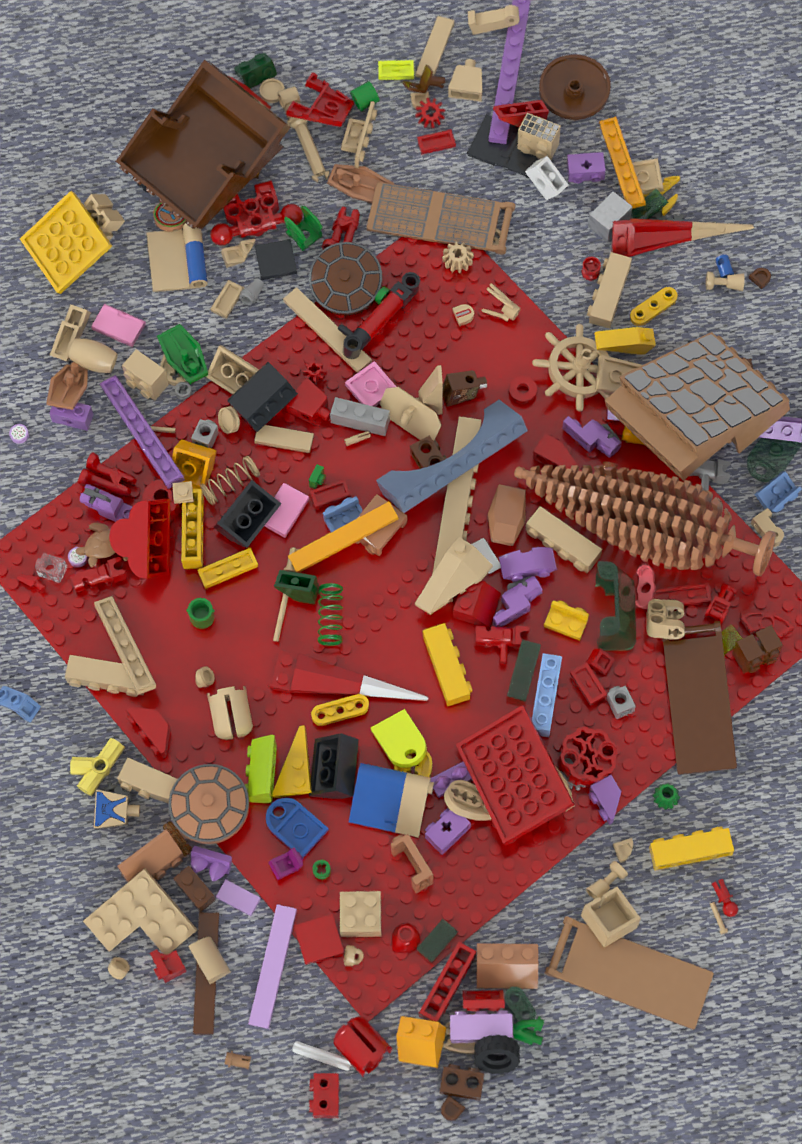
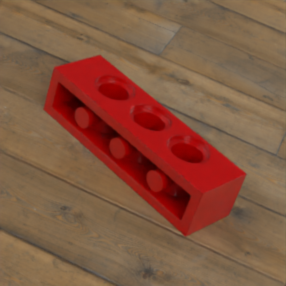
M458 941L419 1011L420 1018L440 1022L476 957L475 950Z

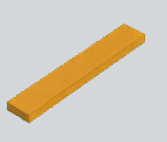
M612 117L599 121L624 200L632 206V209L645 206V199L617 118Z
M387 502L288 555V558L295 571L300 573L395 522L399 518L391 503Z

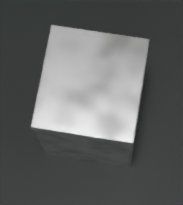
M612 192L590 214L588 228L608 242L612 238L613 221L630 220L632 206L615 192Z

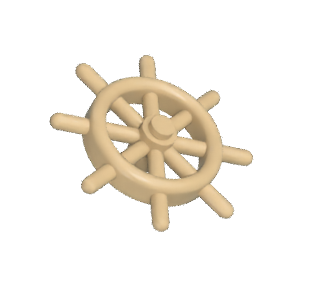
M577 324L576 336L566 338L561 342L552 333L547 332L545 334L546 339L554 346L549 360L534 359L532 361L535 367L548 368L549 376L554 383L545 391V395L551 396L559 389L569 396L576 397V410L579 412L584 408L583 398L592 397L600 393L607 399L610 394L595 391L596 378L590 372L597 373L598 365L590 364L596 358L599 359L600 355H609L606 351L597 350L596 341L583 337V325ZM576 348V358L567 349ZM561 353L569 362L557 361L559 354ZM559 369L570 371L562 377V375L559 372ZM573 377H576V386L568 382ZM583 377L592 386L583 387Z

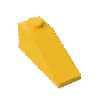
M632 327L596 331L594 333L597 350L645 355L656 346L654 331L651 328Z

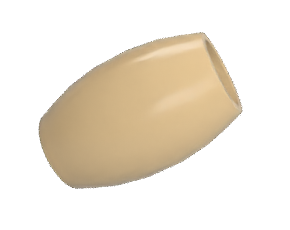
M75 338L68 358L87 370L98 373H111L118 354L110 347L95 340Z

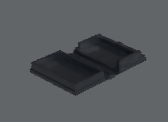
M486 114L467 151L468 156L493 166L495 164L508 168L510 171L529 177L525 171L540 159L535 155L526 154L517 149L518 130L520 127L510 124L506 144L489 142L492 116Z

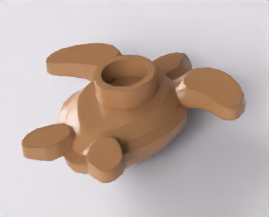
M102 523L90 524L89 529L96 532L88 538L85 547L76 549V554L89 557L88 563L90 567L96 565L97 558H106L115 553L110 544V529ZM122 557L124 561L128 560V557Z

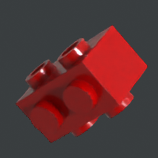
M314 1073V1079H310V1092H313V1100H309V1113H313L314 1118H339V1073ZM323 1083L328 1084L326 1087H321ZM327 1104V1107L321 1108V1105Z

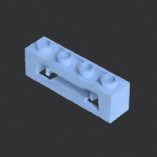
M545 653L542 655L532 721L540 736L549 737L562 656Z

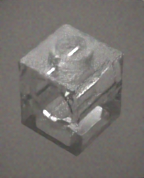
M43 553L41 558L37 559L35 569L40 577L61 583L67 568L65 559ZM48 565H54L53 569L46 570V567Z

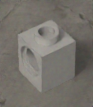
M200 419L191 437L192 443L212 449L219 434L218 426L211 420L205 421ZM204 432H210L207 436L202 435Z
M616 686L609 690L606 699L616 719L635 711L636 706L626 686L621 688ZM623 698L625 703L618 704L615 699Z

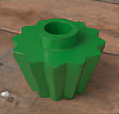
M668 783L660 784L659 787L655 788V793L653 794L655 798L654 803L658 804L659 808L663 807L664 810L668 808L673 809L674 805H678V800L680 799L678 795L679 790L674 785ZM663 794H669L670 798L663 797Z

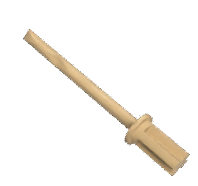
M290 549L289 555L296 552L299 549ZM288 558L284 571L296 572ZM284 593L273 641H279L289 597Z

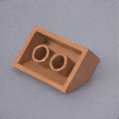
M164 830L117 867L127 882L132 880L144 868L154 879L160 880L166 875V870L170 867L175 868L182 863L184 855L169 832Z
M477 944V988L538 989V944Z

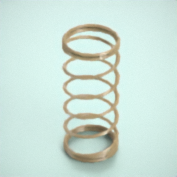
M249 456L242 460L244 468L240 464L234 463L235 473L226 468L227 479L221 474H217L218 484L209 479L208 485L210 490L204 484L200 485L204 496L211 505H214L215 501L218 503V500L213 493L210 481L227 497L220 484L218 475L229 484L234 492L235 489L230 482L227 470L238 479L242 486L244 485L237 473L236 465L252 480L245 466L244 459L254 476H260L257 466Z

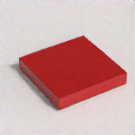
M333 914L294 925L305 965L344 954Z

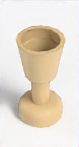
M707 272L706 290H712L714 285H726V288L743 291L744 273L727 275V278H715L713 272Z
M616 861L610 864L612 872L604 880L599 879L586 888L587 893L594 900L598 897L602 898V895L610 890L609 885L617 877L624 879L628 876L626 870Z

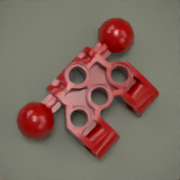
M272 180L254 185L256 198L240 201L237 194L223 207L227 223L233 226L225 223L214 225L210 232V238L214 244L225 246L231 242L234 236L241 235V238L249 235L261 236L270 229H277V224H285V217L298 225L303 218L301 208L294 203L285 205L281 212L277 213L279 204Z

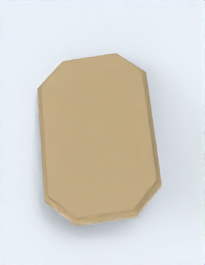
M400 387L386 388L380 405L382 409L390 410V420L419 440L429 435L432 440H435L441 428L437 413Z

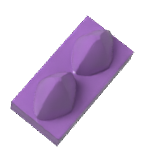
M464 761L431 778V782H434L433 790L438 798L444 795L446 789L453 781H473Z
M197 846L193 847L191 867L195 873L207 868L213 882L225 874L229 875L232 863L231 856Z

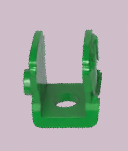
M301 206V211L304 215L303 221L298 225L287 217L284 218L288 229L285 231L286 234L304 251L323 235L319 219L306 206ZM302 231H308L310 236L306 238Z

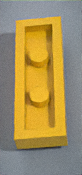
M248 548L197 571L205 589L258 567V563L251 548Z

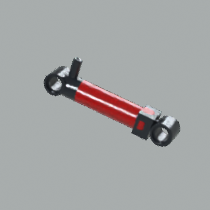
M408 272L404 274L402 282L398 281L390 289L389 295L354 332L343 324L338 326V330L346 336L342 351L346 358L356 359L359 357L363 348L401 308L403 309L411 301V297L418 293L420 278L416 273ZM353 345V346H355L356 348L352 349V348H349L348 346Z

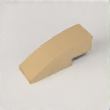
M70 304L65 321H62L50 356L68 362L71 345L75 338L81 337L90 317V311Z

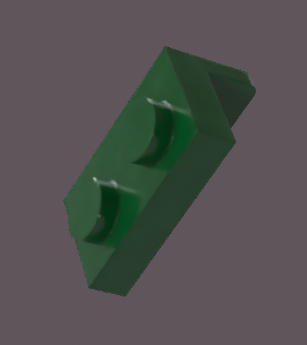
M265 52L257 54L254 58L241 62L238 66L234 67L236 75L250 89L267 79L277 76L273 60Z

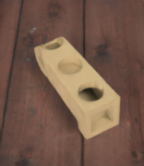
M508 5L502 9L476 13L475 10L468 11V25L473 35L511 27L520 21L519 8L515 5Z

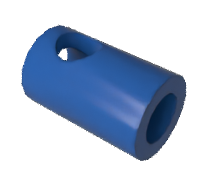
M718 256L715 261L720 277L727 278V275H734L729 256Z

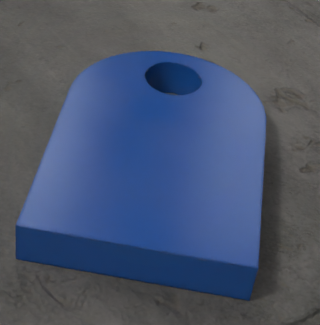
M281 798L274 801L266 812V823L269 830L288 848H295L301 854L302 859L329 831V828L298 801L291 798ZM276 807H282L284 813L282 816H275L273 810Z

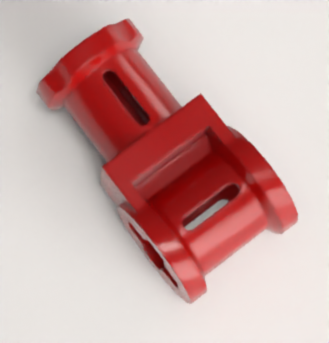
M727 584L720 586V593L718 596L715 595L704 615L706 618L709 616L720 621L721 625L729 612L732 597L737 594V590Z

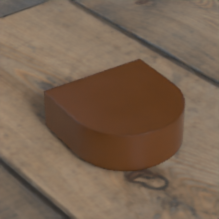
M757 268L748 278L760 289H763L770 282L771 273L766 268Z
M448 1095L441 1106V1114L444 1119L454 1121L460 1117L466 1107Z

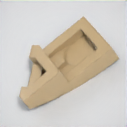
M255 239L240 241L238 246L222 248L221 254L226 268L244 263L255 244Z

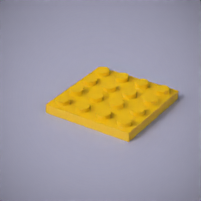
M70 191L20 238L34 261L59 294H62L112 247V244L73 191Z

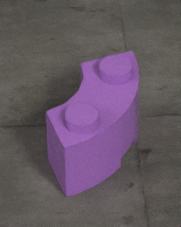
M548 547L532 548L531 551L526 553L518 550L499 557L503 579L512 580V582L529 576L547 577L551 572L557 570L553 549Z

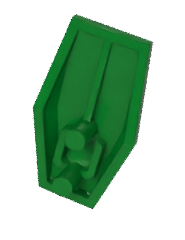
M181 324L157 335L168 364L189 384L209 375L200 344Z

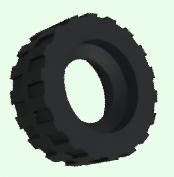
M505 1035L482 1037L474 1046L475 1065L478 1069L491 1074L513 1071L520 1063V1046L513 1038ZM499 1053V1054H504V1055H490V1054Z

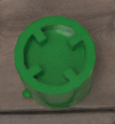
M370 81L350 91L355 105L361 112L370 107L371 101L375 102V104L380 102L379 96Z
M196 598L190 602L186 612H188L192 625L199 629L211 626L214 622L215 610L210 601L205 598Z

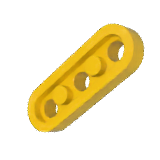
M665 287L631 311V322L636 326H643L676 303L677 291L672 287Z
M357 694L317 705L311 712L312 720L316 725L324 726L360 716L368 711L369 701L364 695ZM358 703H361L363 707L356 708V705ZM343 709L344 712L342 714L337 713V710ZM324 714L325 717L323 719H319L318 715Z

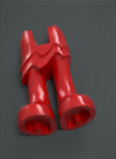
M341 207L333 223L332 230L334 232L331 239H325L322 243L323 250L333 244L340 243L341 235L345 232L343 242H353L354 233L358 229L360 219L358 209H353L351 217L346 216L347 207Z
M91 452L86 462V469L84 468L79 475L78 484L82 486L89 484L111 490V493L128 497L131 495L132 490L119 483L121 481L135 486L137 479L120 468L118 469L114 466V469L103 465L100 462L99 455ZM92 472L108 476L112 481L96 476Z

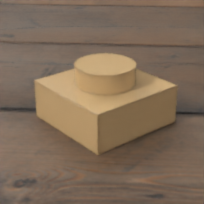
M192 481L172 483L174 504L194 502Z

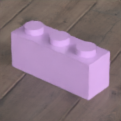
M500 1010L496 1011V1014H488L487 1011H476L473 1015H467V1012L458 1011L455 1012V1015H450L451 1043H477L482 1037H487L488 1035H505L513 1038V1016L508 1014V1011Z

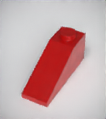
M542 100L493 107L500 121L518 127L521 126L527 113L547 120L549 113Z
M545 433L533 452V459L544 465H552L553 470L559 465H565L566 469H571L572 465H577L562 442L553 435L549 436Z

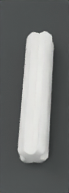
M295 1041L292 1051L294 1053L349 1071L351 1064L345 1057Z

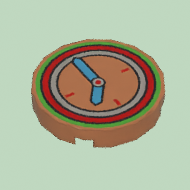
M160 202L153 211V219L156 226L168 232L183 229V225L187 220L176 216L170 206L166 207Z

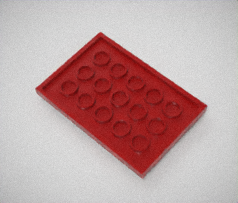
M525 706L518 707L456 744L505 845L575 806Z

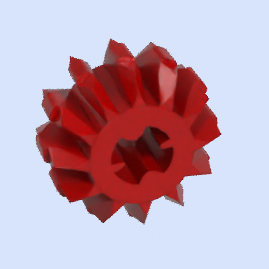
M426 98V103L421 100L420 106H417L415 109L419 112L415 114V117L421 118L418 123L425 122L424 128H427L428 123H430L433 129L435 127L434 122L440 126V120L445 118L442 115L445 109H439L442 106V102L436 105V98L432 102H430L429 98ZM428 110H432L431 112L434 111L432 117H429V114H426Z

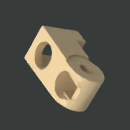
M767 508L755 516L750 524L762 538L767 531L775 532L774 547H777L783 540L784 532L771 521L772 513Z

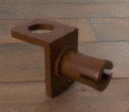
M425 65L419 83L403 81V85L407 90L426 94L428 86L443 88L444 85L442 84H445V77L433 75V70L430 66Z

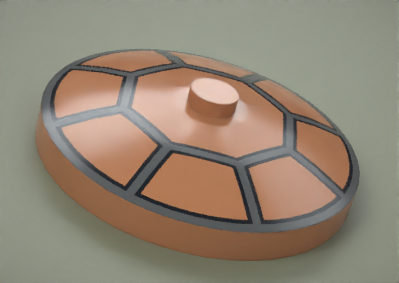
M216 764L199 765L186 771L175 782L169 796V812L175 827L186 838L202 844L219 843L232 837L243 826L249 811V797L243 781L232 770Z

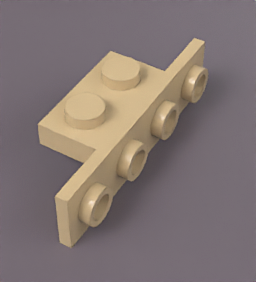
M371 101L366 121L349 118L341 145L342 151L356 153L355 168L359 167L360 161H364L365 151L363 150L368 147L369 137L367 136L373 130L372 120H376L377 110L374 109L375 102Z

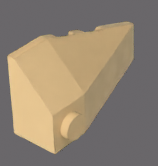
M441 365L434 369L420 388L419 398H416L435 411L437 415L442 414L443 382Z
M458 537L447 550L415 602V605L431 615L449 603L451 598L459 593H464L465 589L472 584L479 583L493 565L473 545Z

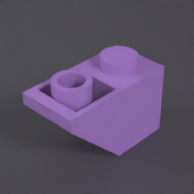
M612 775L591 785L590 793L588 794L592 803H597L600 808L599 814L603 821L607 820L609 825L613 823L621 795V790Z

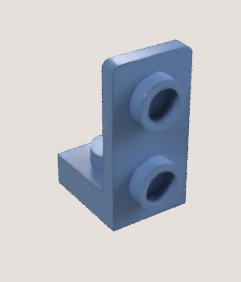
M2 686L0 689V706L15 711L24 720L31 723L41 706L25 693L7 686Z

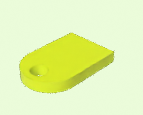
M405 709L371 727L373 735L394 765L401 768H410L416 766L424 759L427 752L425 740ZM409 753L416 754L413 759L406 758Z

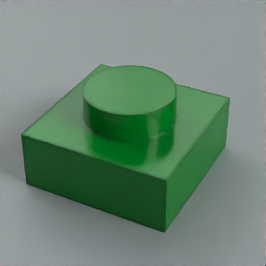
M317 464L309 478L310 488L316 489L319 485L323 484L326 478L323 466Z

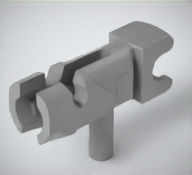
M721 459L717 461L707 460L689 476H699L701 486L707 492V490L709 491V479L719 484L728 482L730 474L725 473L731 463Z

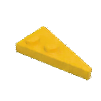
M304 725L298 728L274 788V798L312 793L306 727Z

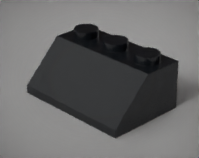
M267 362L227 401L245 422L258 432L298 393Z
M251 480L213 528L227 539L247 548L280 507L281 503Z
M342 733L315 739L311 771L312 793H309V796L332 799L353 797L359 739Z

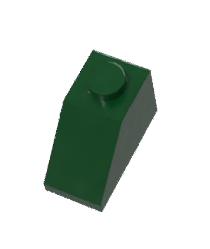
M279 570L274 588L295 601L315 604L319 584L317 577L314 575Z

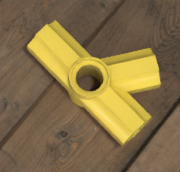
M110 738L97 757H72L70 763L71 775H84L77 787L85 794L92 796L103 779L110 774L112 766L124 751L125 746L117 740ZM99 764H106L103 770H96Z

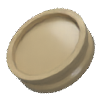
M273 78L262 82L260 85L261 98L268 103L279 102L277 92L284 90L283 83Z
M231 406L220 409L218 421L221 429L227 434L238 431L240 419L237 411Z

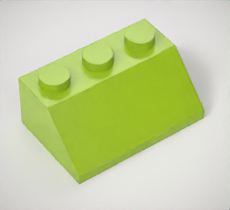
M275 735L252 739V746H248L247 757L250 758V765H246V777H249L248 784H245L249 802L272 803L277 752Z

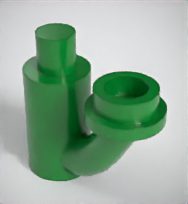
M539 1016L538 1020H522L513 1023V1039L530 1045L533 1043L541 1045L543 1037L536 1035V1032H541L545 1020Z

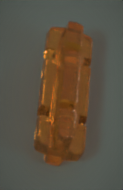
M171 821L164 824L163 829L169 832L183 855L186 857L191 854L192 848L189 844H186V840L175 829L174 824Z

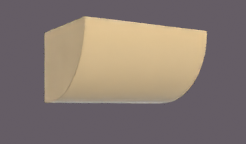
M211 937L200 939L189 945L190 951L209 984L231 973Z

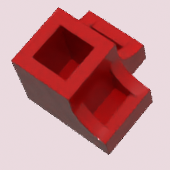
M157 949L150 953L157 967L154 969V972L159 980L163 978L164 982L167 983L187 972L176 950L170 954H162Z

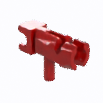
M117 557L107 560L108 563L102 565L100 558H97V563L94 567L81 569L71 574L76 593L84 591L86 584L93 588L111 581L116 583L127 578L125 570H117L123 566L121 558Z
M476 625L475 644L486 647L498 646L500 648V663L506 664L508 662V647L528 649L529 641L521 639V636L528 635L529 627L492 626L488 632L486 626Z

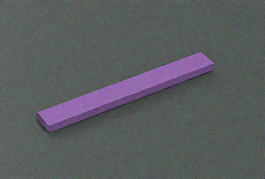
M114 375L101 382L102 390L166 487L169 489L173 487L172 483L184 481V476L117 376Z

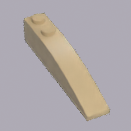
M127 758L117 778L121 788L127 791L133 789L143 798L149 799L151 797L168 804L172 787L178 780L130 758Z

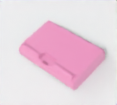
M104 304L91 328L98 333L133 347L146 321Z
M283 483L274 497L281 505L264 527L285 538L309 501V496Z

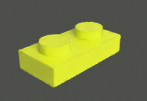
M414 60L378 61L379 80L414 79Z

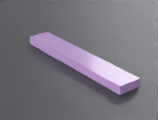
M281 905L276 906L249 1025L265 1029L270 1027L297 913L295 908Z

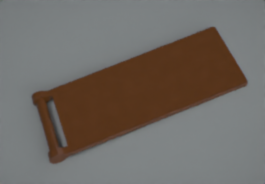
M714 621L713 624L685 627V634L715 631L716 636L669 641V639L663 638L678 775L737 768L720 621Z

